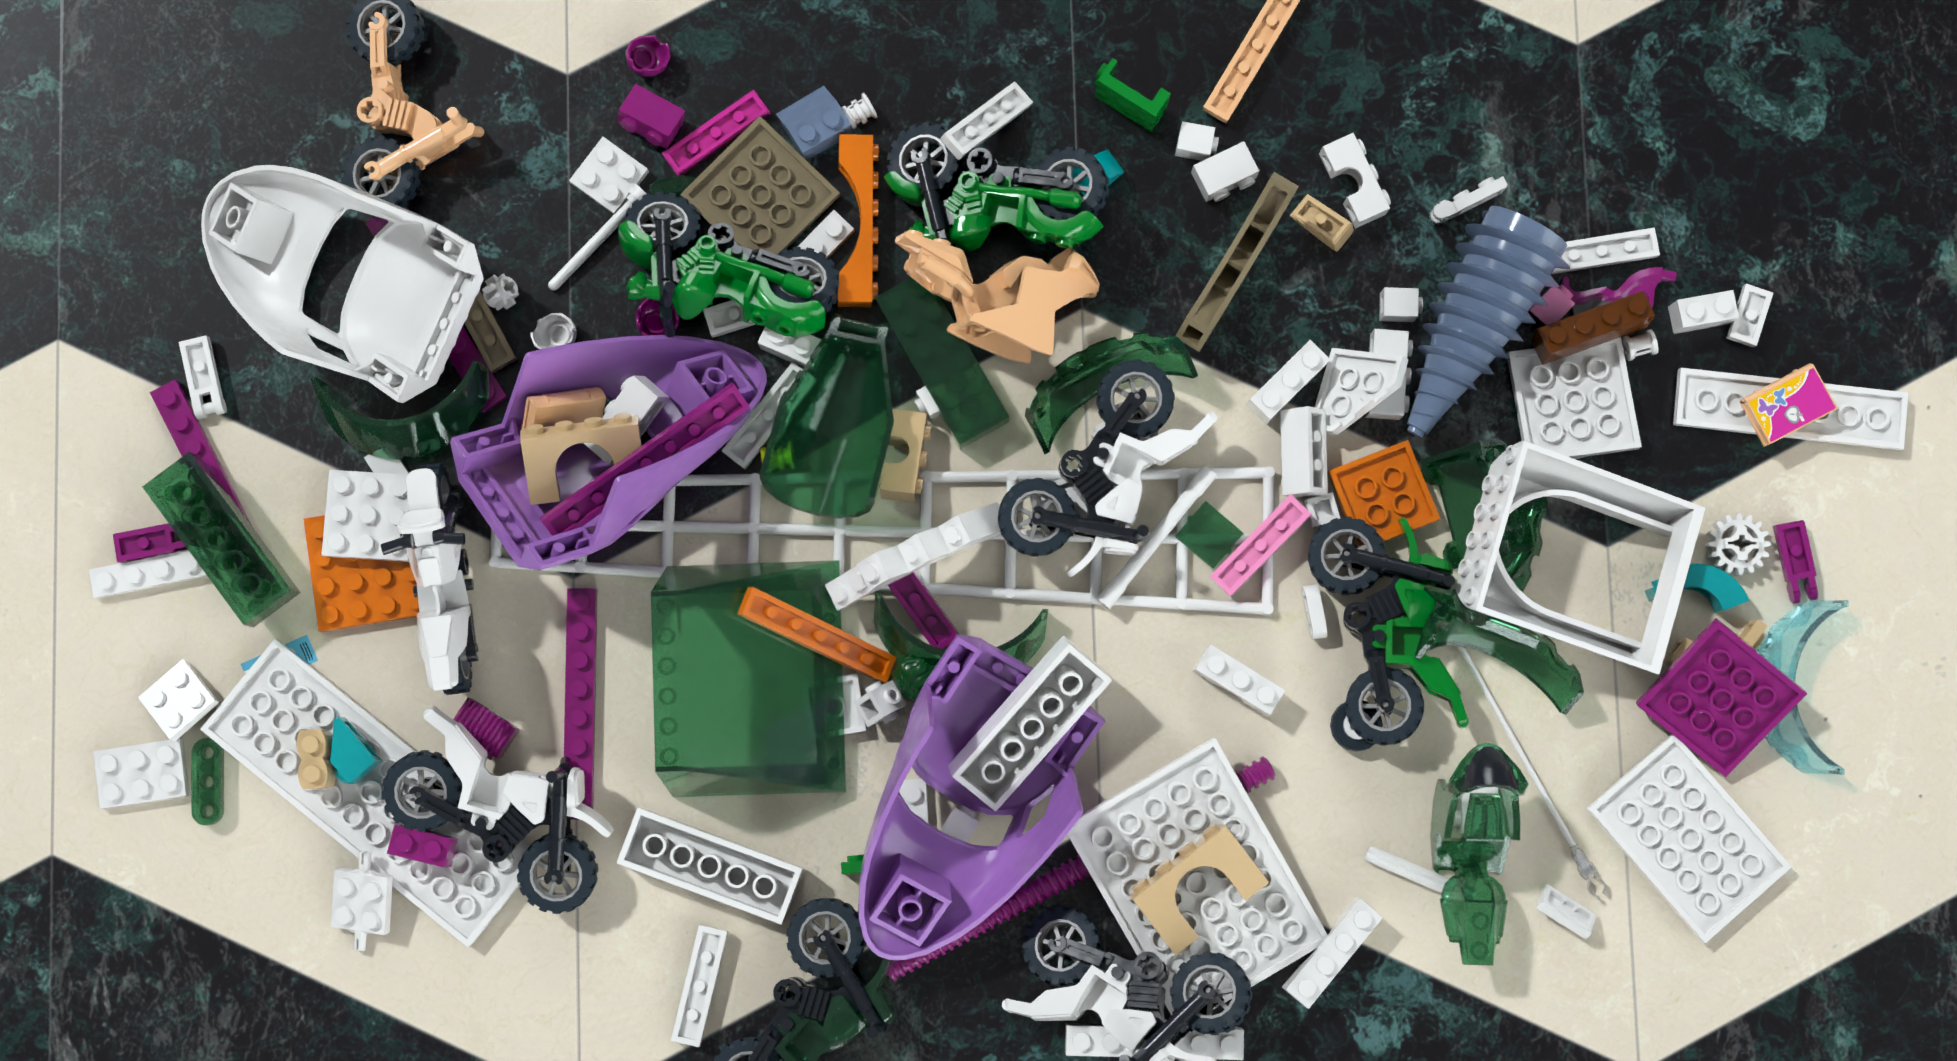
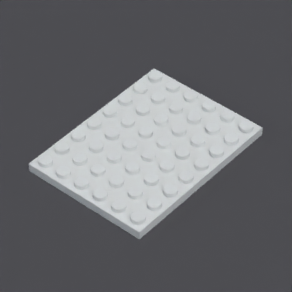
M1214 737L1083 813L1067 834L1136 955L1138 956L1143 952H1153L1168 966L1169 977L1162 987L1166 989L1164 1004L1171 1016L1174 1011L1171 1003L1172 996L1170 995V987L1173 984L1172 978L1180 970L1178 967L1183 962L1189 961L1191 956L1196 954L1199 956L1203 952H1211L1215 954L1222 953L1226 957L1232 958L1245 971L1251 983L1250 987L1318 948L1328 935ZM1220 823H1223L1269 883L1248 900H1244L1222 871L1209 866H1201L1188 871L1177 885L1175 900L1178 910L1199 938L1175 955L1129 894L1133 892L1132 887L1144 878L1149 880L1156 874L1155 869L1166 860L1172 862L1180 855L1178 852L1183 846L1189 842L1195 844L1203 837L1202 832L1212 824L1218 826ZM1155 965L1154 968L1148 967L1147 973L1150 970L1155 971L1157 966ZM1208 972L1206 973L1210 984L1213 985L1219 973ZM1202 975L1192 985L1198 986L1203 981ZM1224 976L1218 989L1232 987L1226 976ZM1190 990V997H1191L1196 991ZM1233 993L1221 995L1224 998V1003L1232 999Z

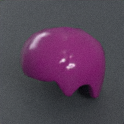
M655 35L638 36L630 41L625 52L629 68L641 77H654L662 73L671 57L669 45L660 42Z
M646 299L637 309L636 326L642 336L665 335L660 320L659 303L656 300ZM672 305V317L676 330L679 317Z

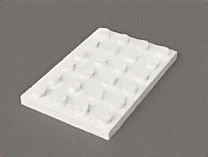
M1673 734L1668 736L1586 808L1702 943L1708 942L1792 868L1686 745Z

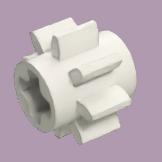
M502 274L499 277L493 275L485 281L487 286L482 291L484 292V300L489 306L500 310L503 307L508 309L516 304L514 298L519 293L517 284L512 278Z

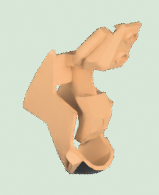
M908 230L895 239V243L910 254L909 259L906 260L904 265L907 275L933 295L936 294L952 302L957 322L950 324L947 327V332L1007 360L1028 364L1031 361V350L1045 355H1052L1054 351L1056 310L1078 298H1094L1099 291L1100 283L1092 269L1091 263L1079 246L1073 245L1072 249H1065L1053 257L1048 264L1042 259L1021 256L1002 266L983 283L973 284L965 253L960 248L950 246L951 243L944 239H928L924 237L922 232L916 230Z

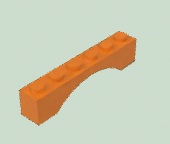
M839 134L838 169L847 179L855 194L860 215V233L851 257L839 272L837 307L871 308L872 299H878V282H872V272H878V255L873 254V244H878V227H873V216H878V199H873V189H878V172L873 171V161H878L879 146L878 144H873V135Z

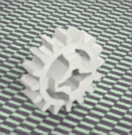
M1741 513L1734 514L1733 518L1727 515L1722 517V522H1714L1712 525L1716 531L1707 532V536L1712 538V541L1705 543V547L1712 548L1713 551L1707 557H1715L1717 559L1714 567L1725 566L1724 572L1727 574L1731 573L1734 569L1735 576L1742 575L1743 571L1746 574L1754 572V567H1762L1763 563L1760 558H1768L1770 555L1764 551V548L1771 546V542L1764 541L1763 538L1769 532H1761L1759 530L1762 522L1751 523V515L1745 516L1742 520ZM1730 527V530H1728V536L1724 539H1721L1724 531ZM1737 541V543H1742V545L1748 546L1742 547L1740 549L1739 546H1734V544L1728 543ZM1755 550L1751 559L1746 562L1748 553Z

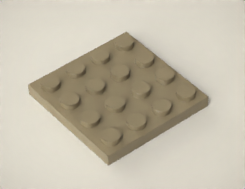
M759 116L680 196L688 199V203L696 207L697 213L710 226L716 223L730 225L734 230V239L740 246L754 250L763 249L779 255L780 251L787 249L840 196V192Z

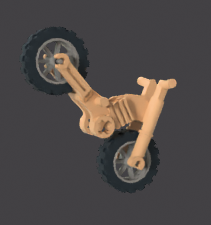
M359 0L356 5L353 3L350 8V16L346 18L348 29H345L346 36L350 39V46L358 55L370 62L373 91L371 97L364 98L359 102L357 115L360 120L380 133L388 134L393 132L397 135L413 137L414 140L406 145H402L394 139L377 136V139L369 137L365 139L364 143H357L352 153L348 152L346 155V163L342 164L341 172H343V177H341V182L346 186L405 208L408 205L407 202L410 199L413 200L417 194L415 190L416 187L419 188L420 179H418V174H421L420 170H424L425 166L458 148L459 144L471 137H482L484 129L480 126H475L473 123L467 124V119L462 117L455 107H450L447 110V116L450 120L442 125L441 121L430 112L413 102H408L409 96L403 91L401 82V61H408L413 57L411 54L414 51H418L421 46L419 44L420 39L423 40L424 38L422 27L425 24L424 19L420 17L421 11L411 0ZM389 9L397 10L398 13L389 19ZM402 19L403 25L402 28H399L395 24ZM365 170L369 171V176L364 177ZM374 181L370 191L368 192L365 188L364 183ZM382 184L385 194L376 196V193L380 185Z

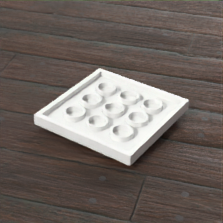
M1621 337L1545 365L1541 364L1535 348L1507 353L1510 357L1507 361L1522 441L1530 442L1570 458L1638 450L1642 447Z

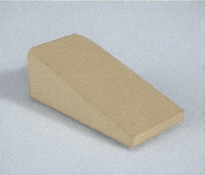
M1308 194L1290 214L1291 218L1336 252L1339 251L1354 231L1350 221Z

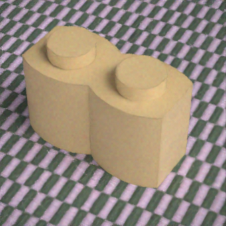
M302 730L298 733L296 746L301 759L298 768V779L303 790L329 789L334 787L336 776L333 773L335 767L330 762L333 737L330 730Z

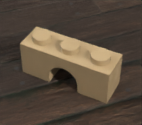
M898 409L892 410L888 435L889 445L905 449L908 452V456L900 463L884 462L880 485L881 499L915 503L916 494H922L924 477H919L920 467H926L928 450H923L925 440L930 441L932 424L927 423V413Z

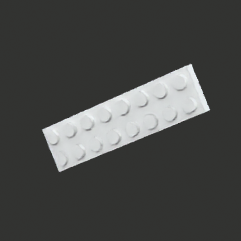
M1679 368L1673 425L1756 434L1739 401L1754 390H1759L1780 378ZM1824 383L1838 409L1784 437L1902 450L1905 444L1908 392Z

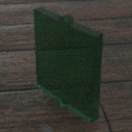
M1205 501L1193 516L1187 517L1188 522L1176 534L1175 538L1209 567L1214 569L1226 554L1231 553L1232 546L1244 533Z

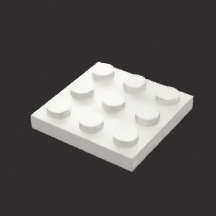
M329 470L321 555L324 557L409 562L406 549L383 555L381 549L382 543L401 538L397 525L403 514L409 510L406 490V477L408 474Z

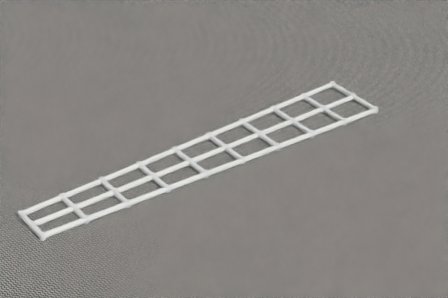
M1273 467L1209 468L1217 475L1215 479L1263 478V521L1274 511L1275 470ZM1201 468L1146 469L1140 473V480H1177L1178 500L1187 489L1189 479H1193ZM1058 470L920 472L919 477H924L920 499V527L846 525L847 484L881 483L882 472L687 475L676 486L750 485L749 522L674 521L675 486L664 497L663 521L639 520L628 530L662 532L661 566L587 562L586 555L577 558L575 561H568L540 571L826 588L825 584L844 574L845 536L910 538L917 533L935 528L931 527L932 483L1006 482L1007 493L1012 486L1025 479L1043 478L1048 481H1056L1062 479ZM835 484L834 525L760 523L761 485ZM1016 510V513H1015L1016 524H1017V510ZM1187 511L1177 523V533H1169L1161 543L1177 544L1176 598L1121 595L1114 605L1269 615L1274 610V554L1262 565V603L1188 599V544L1240 546L1250 535L1188 533ZM491 529L490 558L488 561L491 567L534 570L518 567L512 557H501L502 543ZM1019 529L1024 535L1030 537L1031 529ZM1042 530L1035 531L1034 539L1044 538ZM674 532L748 534L747 572L673 567ZM1149 532L1139 543H1143L1151 534V532ZM999 534V535H997L996 537H994V538H992V539H990V540H1005V539H1004V537H1002L1001 534ZM759 535L834 536L833 577L758 572ZM1075 535L1070 537L1067 542H1091L1092 546L1094 538ZM1006 540L1004 587L930 583V565L919 569L918 573L926 588L934 595L1102 605L1096 599L1101 593L1102 584L1101 549L1090 561V593L1016 588V550L1011 548L1006 543ZM888 585L885 586V587H883V588H881V589H879V590H877V591L892 592V591L890 590V588L888 587Z

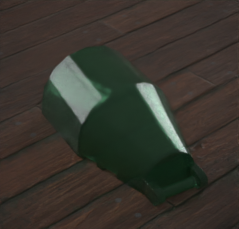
M833 313L829 330L810 355V359L802 371L800 370L797 373L795 381L790 388L780 397L759 473L764 489L778 501L799 511L838 519L859 517L871 511L875 503L894 428L885 347L890 324L881 323L876 325L842 318L841 314ZM840 329L877 336V339L840 332Z

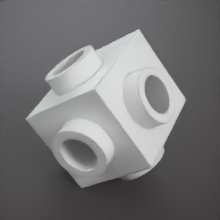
M893 680L883 685L880 681L870 685L865 689L867 694L854 702L867 727L881 720L884 724L893 721L900 716L897 711L907 705Z

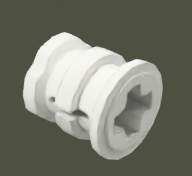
M865 93L861 94L862 99L859 101L855 99L851 101L850 106L841 107L851 123L852 129L856 128L860 122L862 124L868 122L867 118L871 116L875 119L878 118L874 107Z

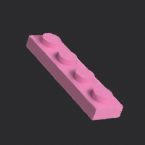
M1290 494L1210 577L1231 597L1311 516V513Z

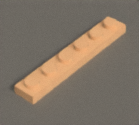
M1267 0L1205 103L1203 111L1227 124L1300 0Z

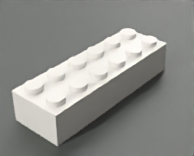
M1063 635L948 765L952 777L996 812L1110 684L1112 679L1100 665Z
M637 808L617 860V864L781 925L785 922L804 868L644 808Z

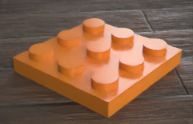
M1408 440L1327 472L1345 517L1366 521V524L1372 525L1377 530L1383 542L1403 535L1398 523V519L1402 517L1406 518L1412 531L1440 520ZM1354 537L1358 548L1364 545L1361 540Z

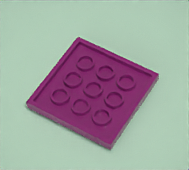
M1715 618L1636 701V704L1713 768L1727 777L1807 695V692L1719 619Z

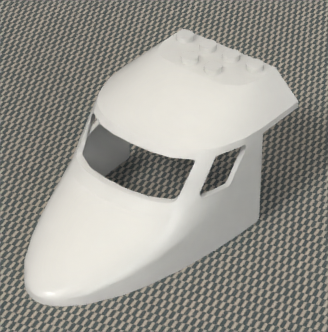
M259 165L233 172L214 186L206 198L201 220L202 240L216 281L232 306L251 328L274 349L283 355L366 380L400 403L408 401L437 384L484 279L473 243L443 225L405 208L323 176L293 167ZM353 209L386 219L388 223L375 235L357 268L342 308L340 331L335 333L304 315L302 311L304 293L314 262L331 228L346 210ZM309 335L342 349L349 362L318 349Z

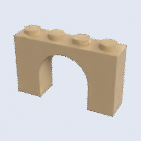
M620 413L610 419L590 417L585 419L584 422L579 423L566 420L555 423V426L543 427L541 424L527 426L524 430H520V442L530 504L536 505L560 501L556 463L559 456L568 447L578 443L596 444L609 453L614 465L641 447L638 416Z
M1220 823L1218 826L1212 824L1202 832L1203 837L1195 844L1189 842L1179 850L1178 853L1180 855L1172 862L1166 860L1155 869L1156 874L1149 880L1144 878L1132 887L1133 892L1129 894L1175 955L1199 938L1178 910L1175 900L1177 885L1188 871L1201 866H1209L1222 871L1244 900H1248L1269 883L1223 823Z

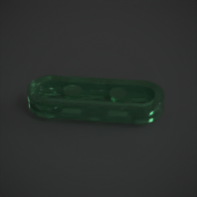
M211 738L198 740L192 748L191 813L193 819L200 825H214L222 819L224 814V749ZM211 747L214 754L211 758H208L206 750ZM209 776L214 781L211 787L206 785V779ZM209 805L213 807V814L211 816H208L205 812Z

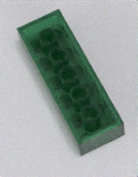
M912 278L875 297L878 309L923 387L925 386L939 409L940 417L959 450L1009 423L1008 413L967 342L947 332V327L955 322L941 297L936 294L933 295Z
M188 452L142 486L243 625L249 627L257 626L301 593L200 456Z

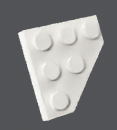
M1332 348L1329 356L1331 360L1326 366L1315 404L1316 408L1325 409L1326 434H1340L1399 389L1402 385L1409 359L1400 355Z

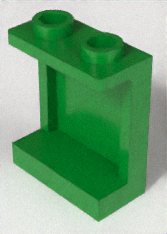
M1112 58L1108 65L1103 63L1095 76L1097 78L1094 83L1096 87L1095 97L1152 132L1167 109L1171 93L1160 88L1151 101L1114 78L1118 62L1116 59Z

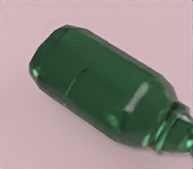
M676 175L657 180L650 184L651 193L655 195V192H663V194L671 192L679 197L696 178Z

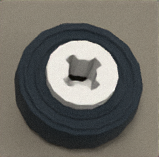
M1346 702L1336 708L1331 716L1330 728L1333 738L1338 745L1346 750L1362 751L1369 749L1374 743L1365 741V739L1354 732V729L1348 722L1345 711ZM1363 709L1369 721L1378 711L1377 709ZM1381 715L1374 723L1378 727H1383Z

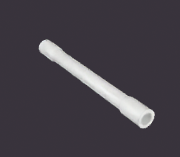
M1203 466L1188 484L1184 493L1139 547L1138 552L1130 558L1118 575L1108 583L1096 598L1103 606L1109 610L1125 591L1126 586L1179 520L1214 481L1217 475L1211 469Z

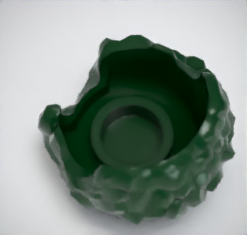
M910 655L897 663V669L892 672V677L902 696L915 703L925 681L936 665L925 662V657L916 658V656Z

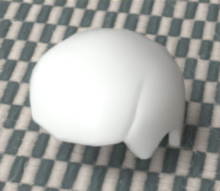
M550 313L538 319L535 331L531 332L532 342L539 350L575 343L577 336L574 322L562 313Z

